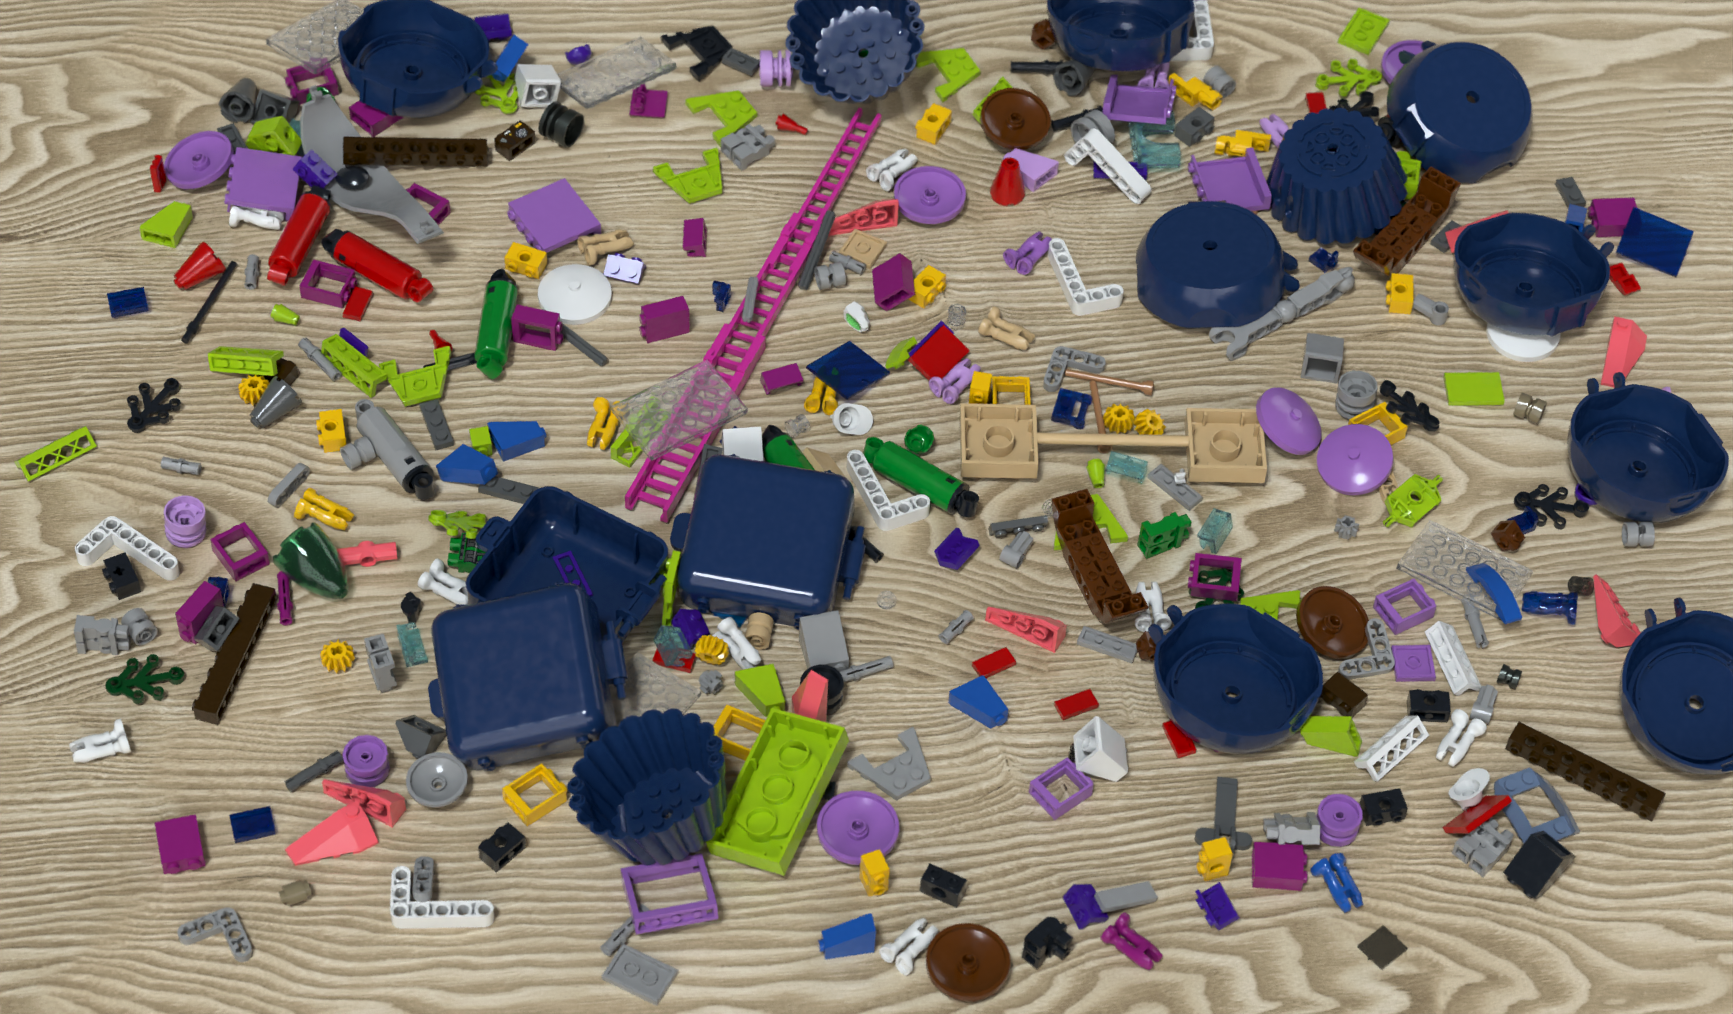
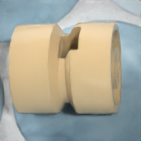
M759 612L749 616L745 637L756 650H763L768 648L770 644V634L773 629L774 620L771 616Z

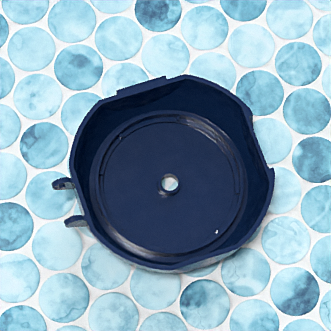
M382 0L364 7L363 14L345 31L341 30L339 32L338 51L341 66L349 84L360 96V102L391 116L422 118L447 113L465 102L475 90L480 89L483 85V77L494 74L498 69L494 61L488 60L489 43L482 28L472 18L430 0Z
M1047 0L1048 20L1056 42L1066 55L1081 64L1109 71H1137L1168 63L1174 56L1188 47L1189 31L1195 11L1193 0Z
M1428 40L1422 42L1421 47L1423 51L1417 55L1405 50L1399 52V60L1404 65L1396 73L1390 84L1387 96V113L1394 122L1393 128L1410 155L1420 160L1421 166L1425 170L1433 167L1460 183H1476L1486 174L1508 164L1511 167L1518 161L1525 150L1531 134L1533 109L1530 93L1524 79L1505 57L1488 47L1475 43L1447 42L1435 44ZM1466 96L1473 97L1475 103L1469 102Z
M1226 200L1188 201V204L1168 211L1151 225L1136 251L1137 296L1139 300L1159 318L1184 328L1240 327L1261 318L1276 306L1283 296L1284 287L1290 292L1297 291L1300 287L1299 281L1284 271V268L1289 271L1295 270L1298 267V261L1282 250L1276 235L1267 223L1250 210L1235 204L1226 203Z
M1508 213L1468 225L1460 233L1455 243L1453 255L1455 280L1467 306L1478 317L1489 324L1518 334L1555 336L1558 333L1585 325L1587 316L1600 301L1609 281L1610 267L1606 257L1614 250V244L1606 242L1598 250L1589 241L1596 231L1592 224L1587 225L1582 232H1579L1575 227L1554 218L1530 213Z
M1617 372L1613 375L1615 388L1599 392L1598 381L1595 378L1588 379V395L1580 401L1573 412L1568 430L1567 446L1568 457L1574 476L1581 488L1592 500L1618 516L1638 522L1661 523L1690 514L1713 496L1726 476L1729 456L1722 446L1723 441L1702 413L1698 414L1691 403L1670 392L1638 384L1626 386L1625 376L1622 372Z
M1680 597L1674 599L1676 617L1657 624L1655 612L1651 608L1646 609L1644 613L1647 628L1639 634L1631 645L1623 662L1620 675L1619 695L1624 718L1629 729L1647 752L1674 769L1700 775H1716L1733 771V618L1721 613L1694 610L1686 613L1685 603ZM1689 699L1698 700L1701 708L1694 709L1691 707Z
M1213 604L1193 609L1185 616H1182L1180 608L1171 605L1167 609V614L1174 627L1166 635L1163 634V630L1159 625L1151 624L1149 626L1148 632L1156 644L1153 673L1159 701L1173 724L1183 734L1200 745L1232 754L1256 753L1273 748L1292 737L1304 725L1318 703L1323 687V672L1319 657L1311 644L1299 638V633L1265 612L1261 614L1246 605ZM1226 693H1235L1237 697H1230Z

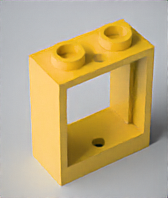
M992 376V404H997V392H1024V405H1031L1029 377Z
M1386 402L1349 419L1348 425H1368L1379 419L1391 432L1385 435L1390 445L1404 439L1408 427L1400 421L1396 413L1393 414L1386 410Z
M726 704L714 724L715 736L722 739L723 752L746 761L751 749L725 739L723 735L731 722L760 733L765 720Z
M542 763L502 788L503 800L527 827L567 801L566 786L563 782H558L553 771L550 768L547 769ZM542 780L554 795L533 809H530L520 798L519 794Z

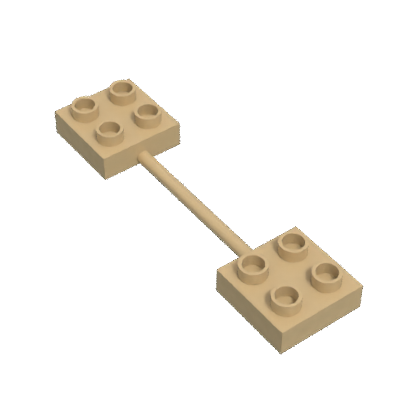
M960 404L961 477L1037 479L1038 444L1186 447L1189 482H1265L1267 462L1264 431L1258 421L1256 409L1187 408L1184 421L1185 435L1042 433L1037 432L1036 405Z

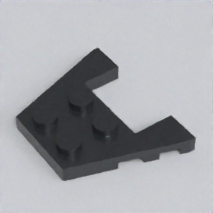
M713 25L692 29V32L688 33L681 31L676 32L673 36H667V34L661 36L662 43L669 50L685 43L702 61L690 67V73L698 82L722 61V57L730 48H733Z

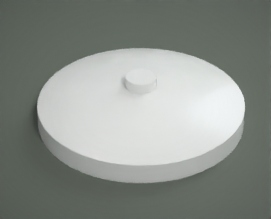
M581 264L564 265L550 271L542 279L538 288V301L541 309L560 313V321L563 324L569 325L585 324L596 320L607 311L612 297L611 286L605 275L593 267Z
M1488 322L1486 327L1488 340L1494 349L1507 358L1521 362H1535L1550 356L1556 350L1561 333L1555 336L1518 334L1500 329Z

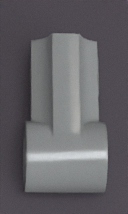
M1418 294L1412 308L1430 317L1432 324L1438 326L1445 324L1449 310L1445 302H1434L1426 296Z
M1026 531L1019 532L1012 543L1006 545L1002 550L999 558L1000 561L1018 569L1034 539Z
M1481 686L1477 701L1474 702L1470 719H1480L1485 724H1489L1498 692L1494 686Z

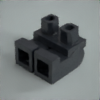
M1055 917L1043 919L1025 936L1022 958L1036 970L1043 965L1044 955L1051 958L1055 954L1061 960L1066 958L1071 951V948L1068 946L1073 941V937L1066 932L1067 925L1064 922L1060 924L1059 920Z

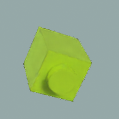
M488 426L469 429L471 448L486 456H491L492 443Z

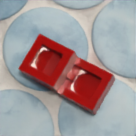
M1622 262L1609 266V279L1624 296L1641 290L1633 274L1629 275Z

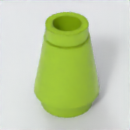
M275 304L270 317L274 321L296 326L300 315H297L283 304Z
M1092 459L1087 463V472L1093 487L1102 488L1104 486L1105 464L1101 459Z

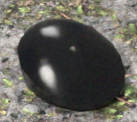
M347 166L340 169L335 177L336 182L346 189H361L367 184L368 172L362 167Z

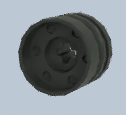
M554 101L549 104L541 116L538 126L539 133L569 148L577 141L582 132L584 116Z

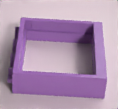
M702 853L689 855L680 861L673 859L666 865H659L655 862L648 866L641 864L621 868L622 885L636 934L718 919L717 902ZM700 872L708 900L639 912L632 884Z

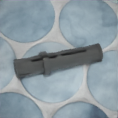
M336 750L323 759L319 758L312 766L285 780L284 783L288 790L293 792L322 773H328L329 769L344 761L343 757Z

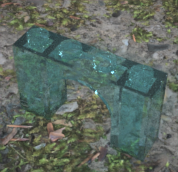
M1173 109L1171 117L1167 118L1166 124L1127 121L1128 127H1131L1129 129V138L1131 139V150H1134L1133 161L1137 162V168L1180 167L1181 151L1179 143H1156L1145 138L1153 134H1174L1175 117Z

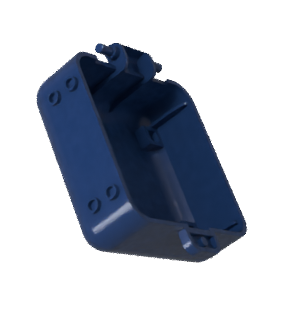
M717 454L709 457L701 467L691 514L680 513L675 517L670 536L672 548L682 552L677 573L679 595L682 602L687 607L705 614L712 612L749 619V616L753 613H765L772 617L774 623L793 626L799 630L800 617L834 611L839 582L844 583L843 586L845 587L843 599L850 600L852 588H855V584L859 583L866 549L863 540L864 527L857 526L855 538L852 541L848 540L855 511L852 483L846 477L835 474L831 470L822 472L740 458L735 454Z
M545 486L535 490L511 521L495 516L490 518L476 536V544L480 550L486 553L466 579L468 605L549 587L554 582L565 583L553 557L571 551L593 594L591 599L597 606L602 641L606 640L608 635L606 622L613 621L615 633L618 634V638L622 639L623 643L632 629L640 625L660 597V591L663 589V584L667 579L664 573L667 574L668 572L666 569L668 547L665 541L653 532H647L573 496L568 491H563L557 487ZM569 556L560 559L559 562L569 582L572 583L577 579L580 581V587L585 590ZM567 565H571L573 567V571L571 573H567L565 571V567Z
M554 582L549 587L471 605L456 604L452 609L439 613L433 620L431 634L438 678L431 681L428 686L431 712L437 718L444 719L449 750L467 768L477 771H493L498 766L579 748L585 749L589 743L599 740L601 732L606 728L616 726L609 684H614V687L617 688L618 700L626 699L624 686L626 685L628 674L622 639H619L618 634L615 633L614 622L608 621L606 622L608 635L606 640L602 641L597 606L582 587L574 583Z

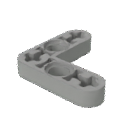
M1064 346L1056 347L1044 377L1043 387L1048 392H1056L1060 388L1066 367L1099 374L1105 370L1106 361L1100 355ZM1079 357L1082 358L1084 361L1076 362L1074 359ZM1059 367L1061 371L1056 372L1052 368ZM1052 378H1055L1054 383L1050 384Z
M1370 619L1365 627L1372 656L1349 659L1340 664L1338 672L1348 680L1387 674L1393 669L1395 660L1385 626L1380 619ZM1372 625H1374L1375 628H1378L1377 637H1375V630L1371 629ZM1382 642L1385 649L1378 650L1375 647V643ZM1383 660L1385 661V663H1389L1388 667H1385L1384 664H1381ZM1361 664H1370L1371 670H1363ZM1347 667L1348 669L1352 670L1350 673H1348L1347 671H1344V668Z
M223 908L185 923L177 931L179 941L184 945H191L223 932L236 961L246 962L250 960L253 954L251 944L236 912L232 908ZM225 916L231 919L232 925L228 926L227 920L224 919ZM205 923L213 924V927L209 930L202 929V925ZM233 931H238L241 933L240 936L235 939L230 938L229 934ZM189 932L191 936L187 937L184 933ZM239 944L242 945V948L246 953L242 954L241 952H239Z

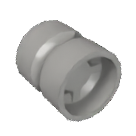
M1214 66L1209 69L1203 79L1205 84L1222 94V98L1230 95L1236 87V81L1227 75L1220 66Z
M841 262L831 263L829 267L826 265L815 267V279L819 290L828 289L831 285L837 287L846 284L845 271Z
M366 436L355 440L354 444L349 443L340 447L343 461L350 470L360 466L362 461L368 462L376 457L374 448Z
M1636 522L1623 523L1622 542L1625 547H1636L1637 544L1641 547L1653 546L1655 531L1652 522H1640L1639 524Z
M134 608L122 617L121 624L129 626V634L135 644L145 645L156 637L157 628L149 620L148 615L142 608Z

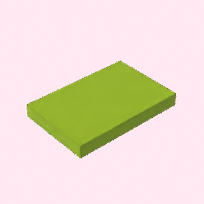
M1358 8L1339 37L1338 44L1370 55L1389 25L1390 19Z
M1499 372L1444 373L1443 378L1448 406L1504 405L1505 400Z

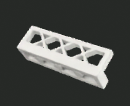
M1441 621L1436 622L1425 631V634L1454 695L1459 696L1468 688L1479 691L1481 684L1454 627Z
M1405 716L1357 758L1354 763L1357 768H1366L1373 781H1378L1426 739L1429 734L1419 716ZM1417 727L1421 735L1418 738H1413V731ZM1407 739L1406 748L1404 750L1400 749L1401 740ZM1390 750L1394 751L1393 760L1387 761L1388 752ZM1376 762H1381L1380 771L1376 773L1373 765Z

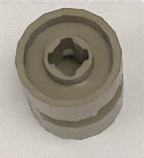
M1522 392L1513 415L1521 418L1528 417V421L1539 424L1547 402L1539 398L1533 400L1531 395Z

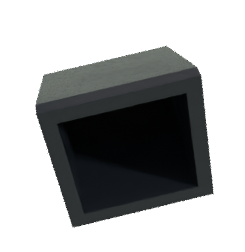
M1541 831L1533 833L1528 837L1503 873L1508 876L1507 880L1514 885L1518 884L1523 888L1524 894L1528 897L1539 898L1543 896L1576 856L1548 833Z

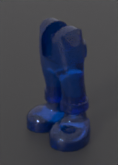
M1531 591L1523 593L1522 611L1537 615L1563 614L1566 616L1568 624L1575 625L1578 592H1570L1564 595L1561 592L1545 593Z

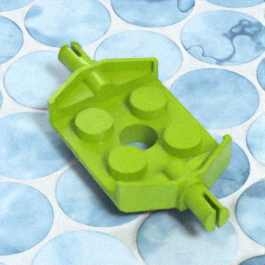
M1417 474L1411 476L1384 501L1390 516L1383 520V524L1389 527L1393 522H1398L1412 528L1419 519L1441 502L1437 485L1443 481V478H1439L1440 475H1437L1432 480H1428ZM1411 495L1418 496L1419 501L1413 500Z

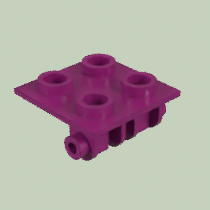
M639 82L636 85V89L632 91L629 115L665 118L668 91L646 90L645 83Z

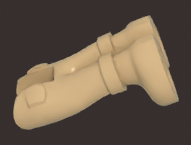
M621 229L603 234H594L592 237L580 236L577 239L578 248L581 253H585V260L588 266L596 263L597 255L623 251L634 245L632 239L628 237L627 230Z
M996 306L992 307L988 318L983 319L978 330L981 335H990L996 340L998 339L1016 349L1026 350L1029 343L1035 338V335L1026 328L1010 323L1005 319L1002 320L1000 318V309Z

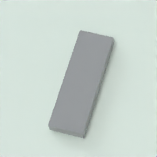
M1162 464L1148 473V479L1188 511L1202 501L1203 497L1186 483L1175 484L1174 474Z
M1086 626L1083 627L1077 640V645L1129 663H1133L1138 651L1136 644Z
M1149 881L1098 891L1094 895L1103 913L1156 902L1158 898Z

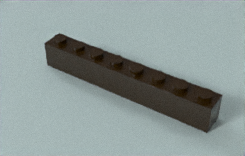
M253 583L250 590L246 591L243 605H240L237 610L239 620L223 642L221 651L217 652L215 663L208 670L207 680L200 687V695L192 704L195 720L215 725L219 724L277 601L275 588Z

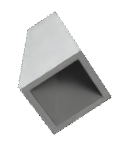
M1307 333L1300 378L1337 384L1343 359L1344 338Z
M839 611L800 617L799 642L807 669L818 664L829 665L838 671L849 669V657Z

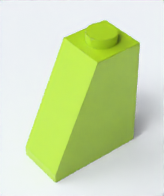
M173 201L140 226L142 240L176 248L193 218L191 205Z
M774 664L735 671V686L765 717H768L772 708L785 711V700Z
M1310 716L1300 729L1301 735L1308 745L1354 757L1359 755L1362 739L1351 716Z

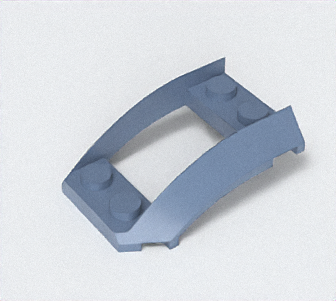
M1530 767L1494 782V795H1509L1512 800L1502 810L1523 843L1526 842L1531 834L1545 831L1556 841L1580 832L1569 808L1557 790L1547 779ZM1541 787L1554 804L1560 817L1532 828L1525 814L1512 797Z

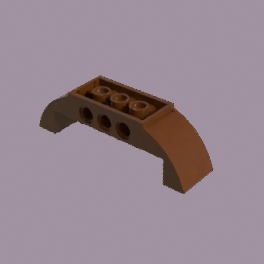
M1430 167L1421 176L1418 192L1370 243L1363 239L1353 250L1355 258L1386 276H1391V273L1398 274L1435 234L1436 229L1450 209L1461 183Z
M1088 489L1052 498L1053 519L1063 557L1092 614H1095L1102 622L1108 623L1147 611L1149 607L1142 593L1132 594L1093 519L1095 503Z

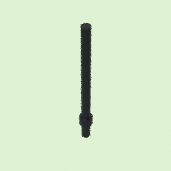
M231 261L194 320L186 327L187 331L181 339L183 343L187 344L192 335L197 333L200 328L199 324L236 268V262Z

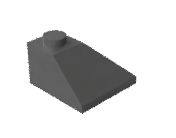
M260 89L250 123L255 124L256 121L283 116L290 124L296 116L300 101L282 94Z
M415 715L398 719L395 723L405 749L418 759L424 755L434 753L446 737L445 729Z

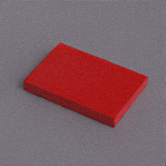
M943 325L908 361L928 380L935 376L942 379L970 350Z
M1509 795L1484 796L1480 803L1466 809L1443 826V829L1447 834L1470 833L1510 804L1512 800Z

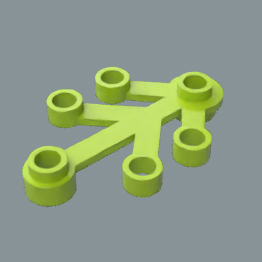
M1349 59L1347 68L1360 73L1355 74L1342 67L1340 61L1333 60L1330 69L1344 76L1328 77L1325 74H1321L1316 78L1315 86L1319 90H1326L1329 84L1347 82L1346 85L1339 87L1338 92L1340 96L1346 97L1358 81H1364L1356 85L1355 92L1360 95L1370 85H1377L1382 79V74L1378 70H1367L1359 66L1356 59Z
M492 74L486 76V78L490 79L494 88L484 86L483 84L480 89L474 91L475 94L482 95L486 93L500 97L501 100L493 99L489 95H483L480 98L481 105L484 107L490 105L500 107V110L506 114L514 113L517 110L516 101L519 97L517 86H514L510 97H507V93L512 85L516 84L515 74H509L503 87L498 80L493 78Z
M433 510L428 516V520L435 526L445 527L447 535H458L460 527L466 531L467 538L475 539L478 530L472 527L483 528L486 524V515L478 513L467 516L465 511L446 514L442 510Z

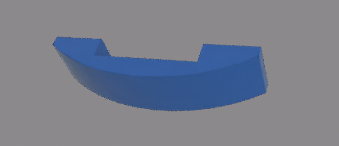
M1484 563L1466 567V571L1475 583L1480 582L1497 605L1495 612L1504 624L1522 619L1519 606L1510 588L1493 568Z

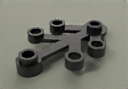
M1369 91L1361 92L1360 100L1352 107L1348 104L1347 99H1339L1337 105L1329 107L1332 111L1337 108H1345L1348 112L1358 111L1363 117L1371 118V116L1376 117L1379 115L1378 107L1362 108L1363 106H1370L1374 100V94Z
M174 378L167 379L163 390L152 401L150 400V385L148 383H141L138 388L143 398L144 410L139 415L138 397L135 395L129 396L127 403L131 409L132 417L128 419L127 425L132 432L140 433L144 431L146 425L168 423L170 417L167 411L180 410L181 402L178 398H173L167 404L161 403L168 395H176L180 391L179 382ZM158 413V416L149 417L151 414Z
M1389 380L1382 382L1380 393L1385 397L1391 396L1400 403L1396 404L1393 401H1389L1386 406L1388 412L1393 414L1396 411L1404 412L1400 421L1405 425H1410L1413 422L1423 425V428L1430 432L1438 430L1440 421L1435 416L1430 415L1427 404L1421 402L1417 407L1413 393L1406 391L1401 397L1394 392L1396 385Z
M1540 484L1534 491L1530 493L1519 492L1514 497L1515 506L1519 509L1527 510L1535 518V524L1539 527L1546 525L1547 516L1541 514L1535 507L1541 508L1554 521V527L1559 530L1565 528L1566 519L1554 510L1572 512L1579 518L1586 516L1589 510L1588 503L1582 500L1576 501L1574 505L1555 502L1558 499L1564 500L1567 498L1568 490L1565 487H1559L1556 492L1547 496L1549 487L1545 484ZM1538 496H1540V497H1546V498H1544V499H1542V500H1537V499H1535V498H1537Z

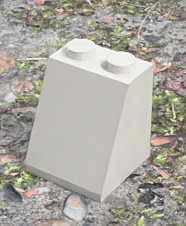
M517 64L515 81L521 107H548L550 103L557 102L561 80L552 65Z
M761 427L723 429L721 438L723 455L735 454L740 458L763 461Z
M1095 716L1073 736L1076 770L1115 782L1128 773L1125 738L1100 717Z

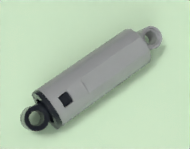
M369 399L359 400L355 404L357 418L356 427L360 434L368 438L375 453L406 492L415 493L416 497L421 500L430 499L434 494V472L384 408L374 407L373 402Z

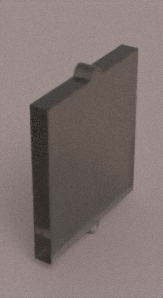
M1384 925L1357 946L1368 957L1367 959L1374 962L1381 970L1408 949L1397 938L1398 936L1391 933Z

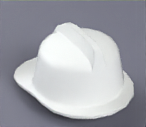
M843 403L830 415L833 425L837 430L846 434L863 435L871 429L873 424L871 411L862 405Z
M1481 768L1471 769L1465 772L1455 785L1451 787L1449 796L1456 800L1462 810L1480 803L1482 800V790L1490 780L1488 771Z

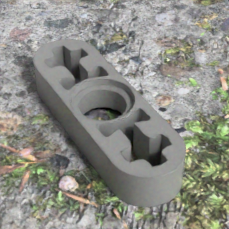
M298 463L271 491L268 503L277 508L280 507L306 480L310 468L302 463Z
M422 856L415 860L413 898L418 902H426L432 898L434 862L430 857Z

